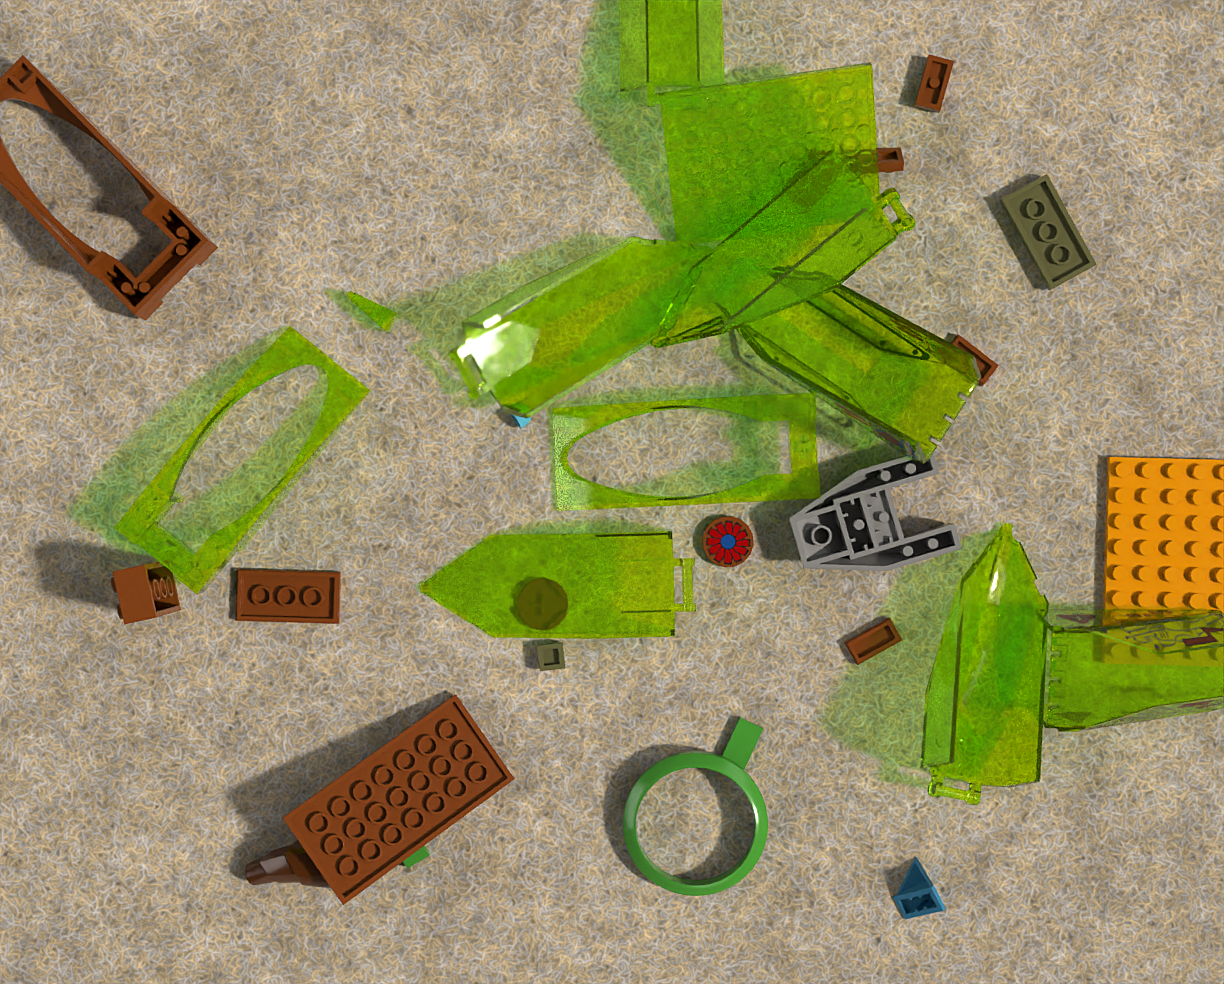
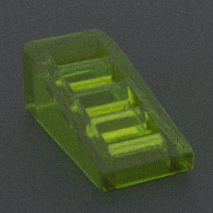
M348 291L347 297L382 329L391 333L399 316L398 313L352 291Z

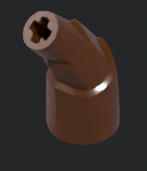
M299 841L292 845L272 850L267 855L248 863L245 868L246 879L252 885L277 882L301 883L304 886L331 888Z

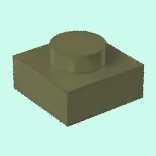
M563 642L537 645L540 671L566 668Z

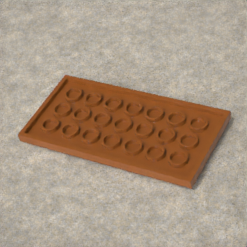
M455 694L282 818L342 905H344L512 782L514 777Z

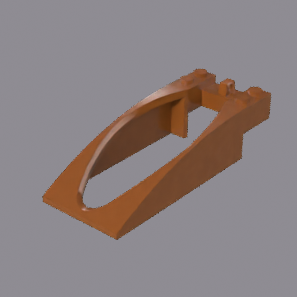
M22 55L0 78V102L4 100H20L35 105L74 125L100 143L122 163L147 196L149 203L141 210L142 214L154 222L172 242L137 276L129 266L106 252H98L84 243L50 213L21 175L1 137L0 182L88 273L99 278L134 315L146 321L164 303L161 299L196 264L201 266L218 247L104 132Z

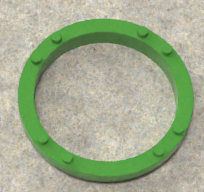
M684 751L658 760L648 767L636 780L629 792L624 808L623 833L632 860L649 880L677 894L704 896L732 887L746 877L754 868L766 844L768 816L759 787L741 766L716 753ZM705 768L719 772L733 780L744 791L752 805L755 825L750 846L736 865L718 876L702 880H689L673 876L655 865L640 844L636 829V817L640 803L647 791L659 779L677 770Z

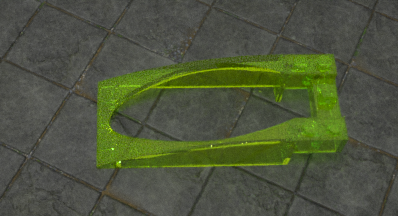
M290 326L245 372L195 428L114 528L133 544H138L177 576L176 578L195 594L204 593L234 554L243 551L371 390ZM303 365L321 367L327 374L328 388L314 427L292 465L264 498L240 518L210 535L197 552H194L160 524V521L175 503L184 501V497L175 490L184 467L240 399L267 381Z
M815 392L552 408L557 511L821 498L817 461ZM705 409L745 416L753 419V422L757 424L787 421L790 473L758 475L756 479L741 485L706 494L674 497L652 496L617 490L589 481L571 469L567 458L569 450L578 440L615 422L656 411Z

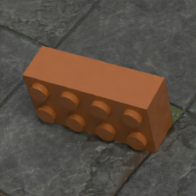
M170 560L113 571L111 585L114 593L118 594L119 604H117V612L119 618L123 619L124 625L181 610Z

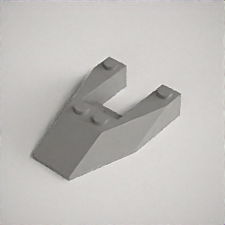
M932 448L915 452L917 459L913 458L914 455L912 453L910 457L905 455L857 470L792 515L789 521L803 568L889 571L962 549L954 523L943 524L903 536L889 488L939 474Z

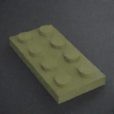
M1047 174L1000 200L1048 290H1052L1097 265Z

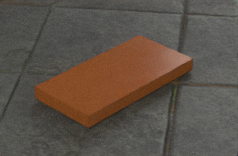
M237 569L235 621L339 624L341 572Z

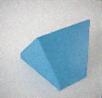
M915 857L898 893L893 896L904 919L941 912L946 909L933 883L917 857Z

